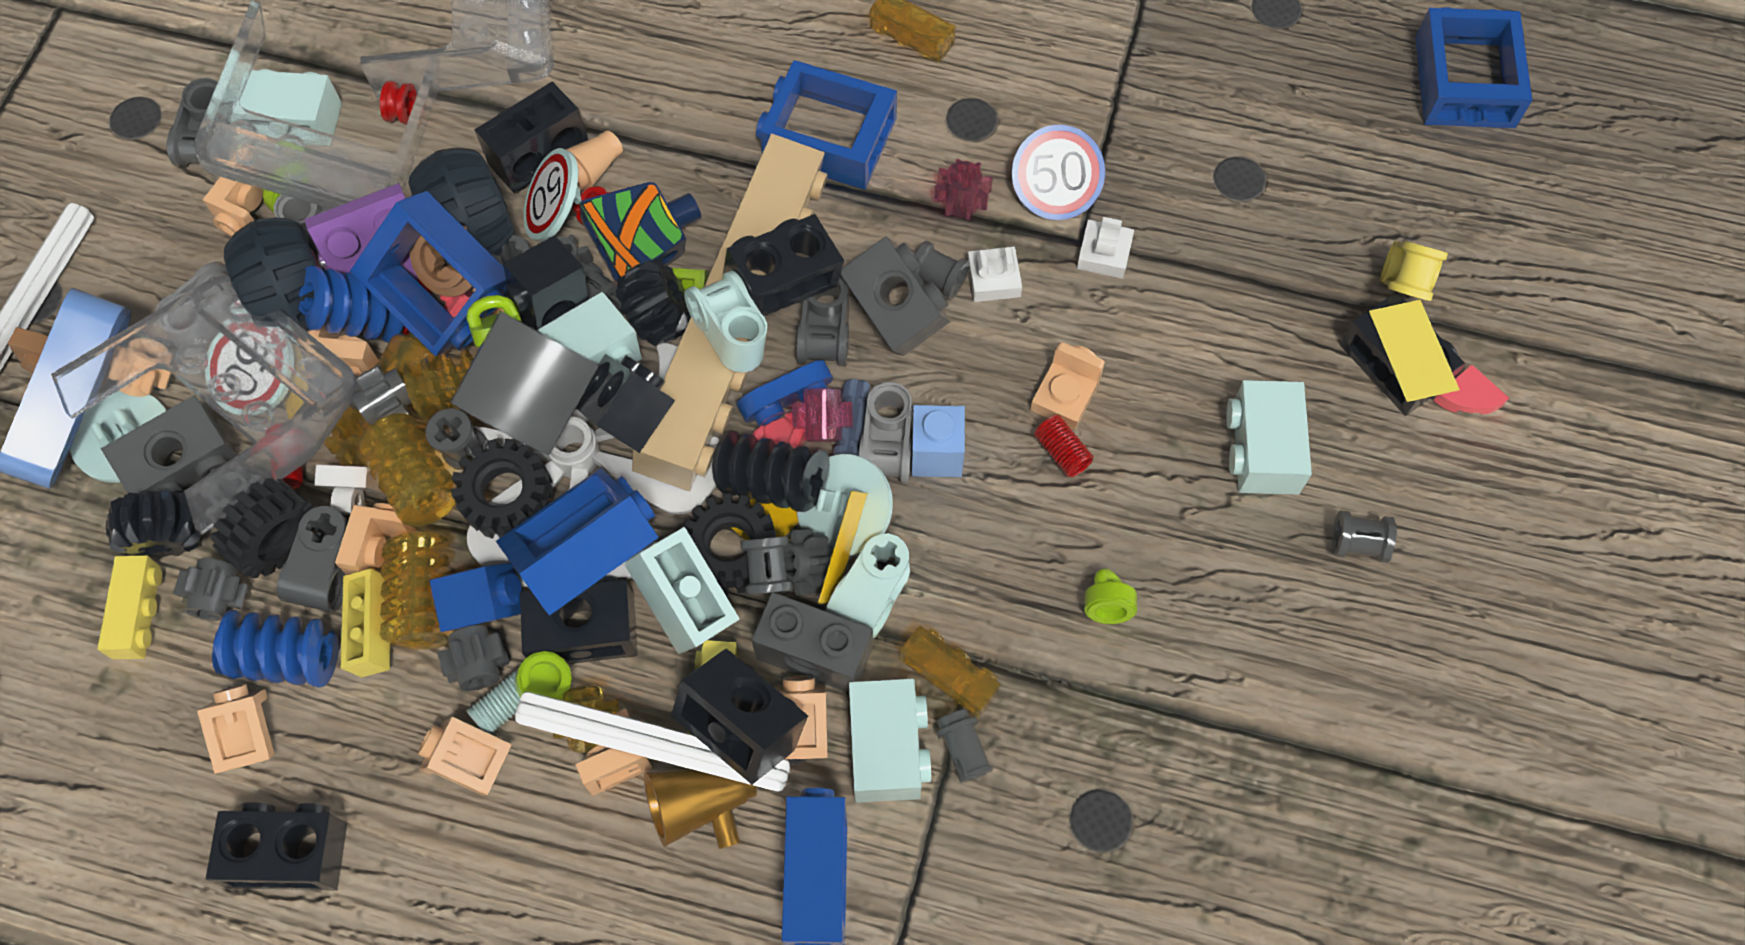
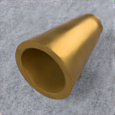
M692 769L644 774V785L649 810L657 835L664 847L712 822L719 849L740 843L732 810L746 803L747 799L756 797V786Z

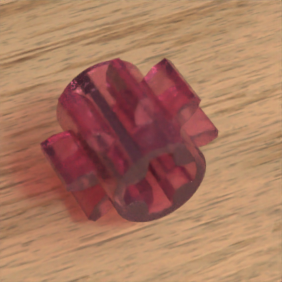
M956 159V162L948 170L939 168L938 184L934 186V201H945L946 216L953 214L969 220L978 208L987 210L988 194L991 193L993 179L989 176L982 177L981 163L977 162L974 164L969 161Z
M815 388L803 390V403H792L794 429H804L805 442L842 441V428H853L852 402H841V389Z

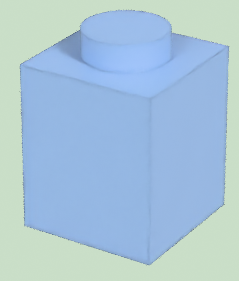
M913 405L912 476L962 477L965 453V406Z

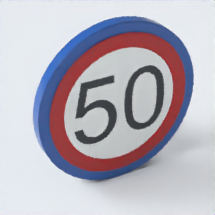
M1068 125L1043 127L1030 134L1017 149L1012 162V184L1020 202L1033 214L1050 220L1073 218L1090 208L1101 193L1105 180L1104 159L1095 141L1082 130Z

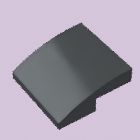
M500 310L450 402L497 430L549 456L599 365Z

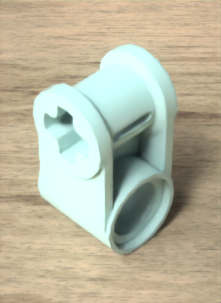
M731 270L723 274L722 280L698 289L692 286L685 289V302L690 316L696 326L703 331L722 364L734 372L742 373L752 371L758 367L763 360L767 322L749 296L741 277ZM735 338H746L751 341L742 342L736 340Z
M889 533L878 534L872 537L865 544L848 574L844 576L835 588L825 612L873 628L874 639L885 624L894 602L910 575L909 550L905 542L898 536ZM890 557L895 558L896 567L887 565L883 571L878 569L877 560L885 563Z

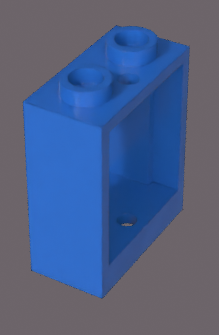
M1429 8L1415 36L1424 125L1516 128L1533 101L1521 12L1497 9ZM1444 44L1498 46L1503 84L1449 82Z
M793 60L786 77L780 76L776 82L773 104L770 111H764L757 124L756 137L761 139L762 154L771 133L825 152L821 172L828 174L827 179L866 190L897 119V90ZM799 96L866 115L852 149L784 129Z
M428 191L395 203L350 270L435 357L453 347L458 351L467 347L473 341L466 316L469 307L475 301L486 296H504L501 292L503 287L507 285L503 266ZM420 235L476 289L455 318L400 265ZM491 308L483 311L480 315V319L482 317H488L497 308Z
M600 468L496 540V543L550 616L659 537L648 522L655 517V514L643 496L637 490L633 491L622 476L614 481Z
M805 788L800 790V797L787 796L782 916L783 945H845L848 819L845 797H834V790Z

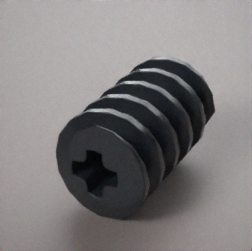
M735 431L728 432L718 442L712 461L713 480L721 493H732V496L738 495L739 497L744 495L749 497L750 500L755 499L759 503H773L776 507L780 508L790 507L793 511L807 512L817 504L820 489L825 490L830 471L829 455L824 450L816 449L811 454L809 448L798 445L793 449L791 444L787 442H779L776 445L772 439L762 438L758 441L754 435L749 434L739 437L738 432Z

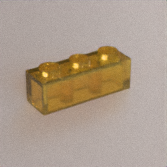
M876 0L870 8V27L880 34H885L897 40L901 45L920 52L926 58H931L940 63L955 44V25L906 0Z
M919 625L900 649L899 660L979 719L999 693L1001 684L997 682V676L985 667L980 669L971 663L970 656L963 650L949 647L944 643V638L934 629L929 628L926 630Z

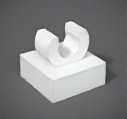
M1103 217L1102 222L1088 220L1077 269L1123 279L1134 229L1121 227V220Z
M1015 247L968 251L967 260L970 261L969 277L974 302L1021 297L1022 283Z
M316 465L314 485L332 489L331 507L337 509L342 515H350L353 505L365 507L363 491L383 492L384 472L369 467Z

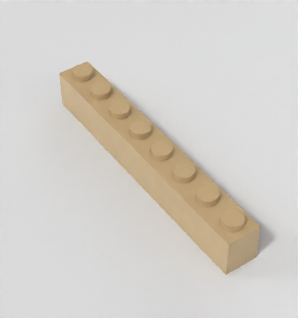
M771 133L704 287L722 280L726 250L735 241L745 236L752 235L756 237L772 231L788 219L795 218L800 220L813 214V210L807 208L811 198L819 201L828 177L827 173L821 172L825 152ZM759 270L751 271L758 275H766V273ZM692 317L665 375L664 380L666 382L661 388V391L673 398L675 402L641 452L638 453L633 450L632 462L633 472L689 492L697 475L706 477L715 448L710 447L709 444L714 432L722 435L725 432L733 406L726 403L732 390L741 392L748 372H734L722 364L707 337L696 326ZM735 338L736 340L742 342L751 341L746 338Z

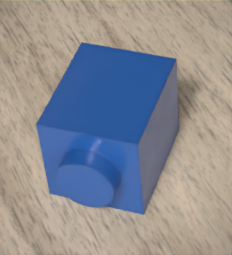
M511 563L484 566L429 580L440 632L521 615L520 592H522V586L515 575Z

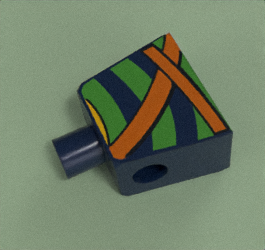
M655 182L639 184L579 202L580 220L614 281H617L618 278L625 274L626 270L636 264L658 259L665 266H668L685 253L686 238L681 228L702 218L700 209L690 193L667 203Z

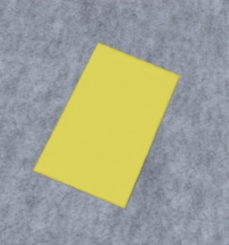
M1421 300L1369 311L1407 402L1460 390Z

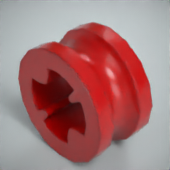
M386 81L380 93V113L383 120L392 123L398 118L402 124H411L417 110V93L414 85L403 83L399 87L395 81Z

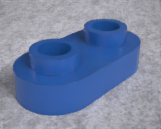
M817 360L754 389L740 398L736 405L746 423L756 421L759 427L761 425L765 426L785 414L783 408L801 400L803 405H808L829 393L827 385L834 378L825 361Z

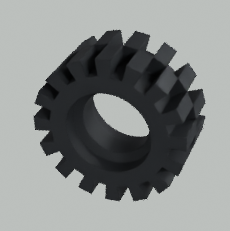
M505 438L504 446H501L496 439L488 440L489 450L484 452L479 445H476L470 449L476 457L470 461L463 456L458 462L463 472H453L452 481L457 486V488L451 489L452 498L457 502L455 506L476 531L480 530L484 536L493 539L494 534L501 538L549 504L548 499H554V489L550 484L553 482L552 478L538 455L534 454L531 448L524 443L518 447L513 439ZM503 473H513L521 478V493L512 503L497 507L486 502L485 488L494 477Z
M267 478L264 480L263 485L258 481L251 484L250 493L246 494L244 491L238 493L235 496L238 502L234 506L226 505L222 510L226 517L216 520L214 527L218 531L211 534V540L215 543L212 545L213 548L246 577L249 575L251 578H258L260 574L264 577L272 574L274 566L279 570L283 567L296 537L299 522L304 514L314 508L311 503L283 480L277 478L275 481L273 478Z
M732 493L723 494L724 502L717 504L713 496L706 499V509L702 510L697 505L692 510L693 521L686 519L683 527L686 528L723 592L729 595V588H736L738 594L745 593L744 586L749 584L747 552L737 560L724 561L717 558L711 552V541L719 531L725 528H738L744 531L750 540L775 538L776 533L773 521L769 514L765 515L764 507L756 502L752 506L750 498L740 495L739 502L733 501ZM765 552V570L766 575L769 577L767 553Z

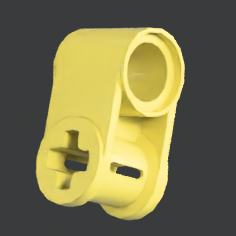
M1394 241L1386 257L1380 282L1388 285V289L1431 301L1434 295L1432 290L1439 276L1442 262L1447 259L1448 253L1404 241V243Z

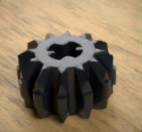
M654 259L636 264L617 279L618 289H616V297L622 304L620 311L626 315L629 324L636 329L641 339L647 340L653 346H657L662 343H668L671 340L673 341L684 334L691 316L685 302V289L682 286V280L677 279L672 268L665 266L660 260Z
M147 490L144 493L130 492L124 495V497H119L110 502L109 514H107L106 536L109 537L110 549L124 556H149L160 559L170 555L180 556L184 552H190L197 548L200 541V530L202 529V513L199 512V502L190 498L185 493H170L168 490L161 492Z

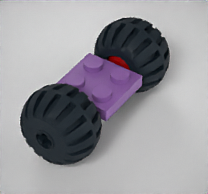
M457 147L438 150L423 159L411 172L408 183L412 196L428 191L462 226L467 227V231L491 255L494 253L498 256L502 253V247L505 244L509 245V240L513 234L515 235V230L507 212L508 208L495 178L492 177L486 161L479 152L473 149ZM400 183L304 219L313 241L300 223L287 218L273 217L255 220L235 232L225 245L224 262L242 306L259 331L264 333L263 330H280L287 338H292L297 334L298 337H303L304 333L310 331L306 325L305 315L298 311L300 301H304L305 297L314 298V290L302 297L298 296L300 288L305 283V268L313 265L322 270L334 269L342 274L350 272L395 203L406 198ZM408 252L400 265L414 279H419L412 267L410 253ZM444 259V262L447 265H451L446 259Z

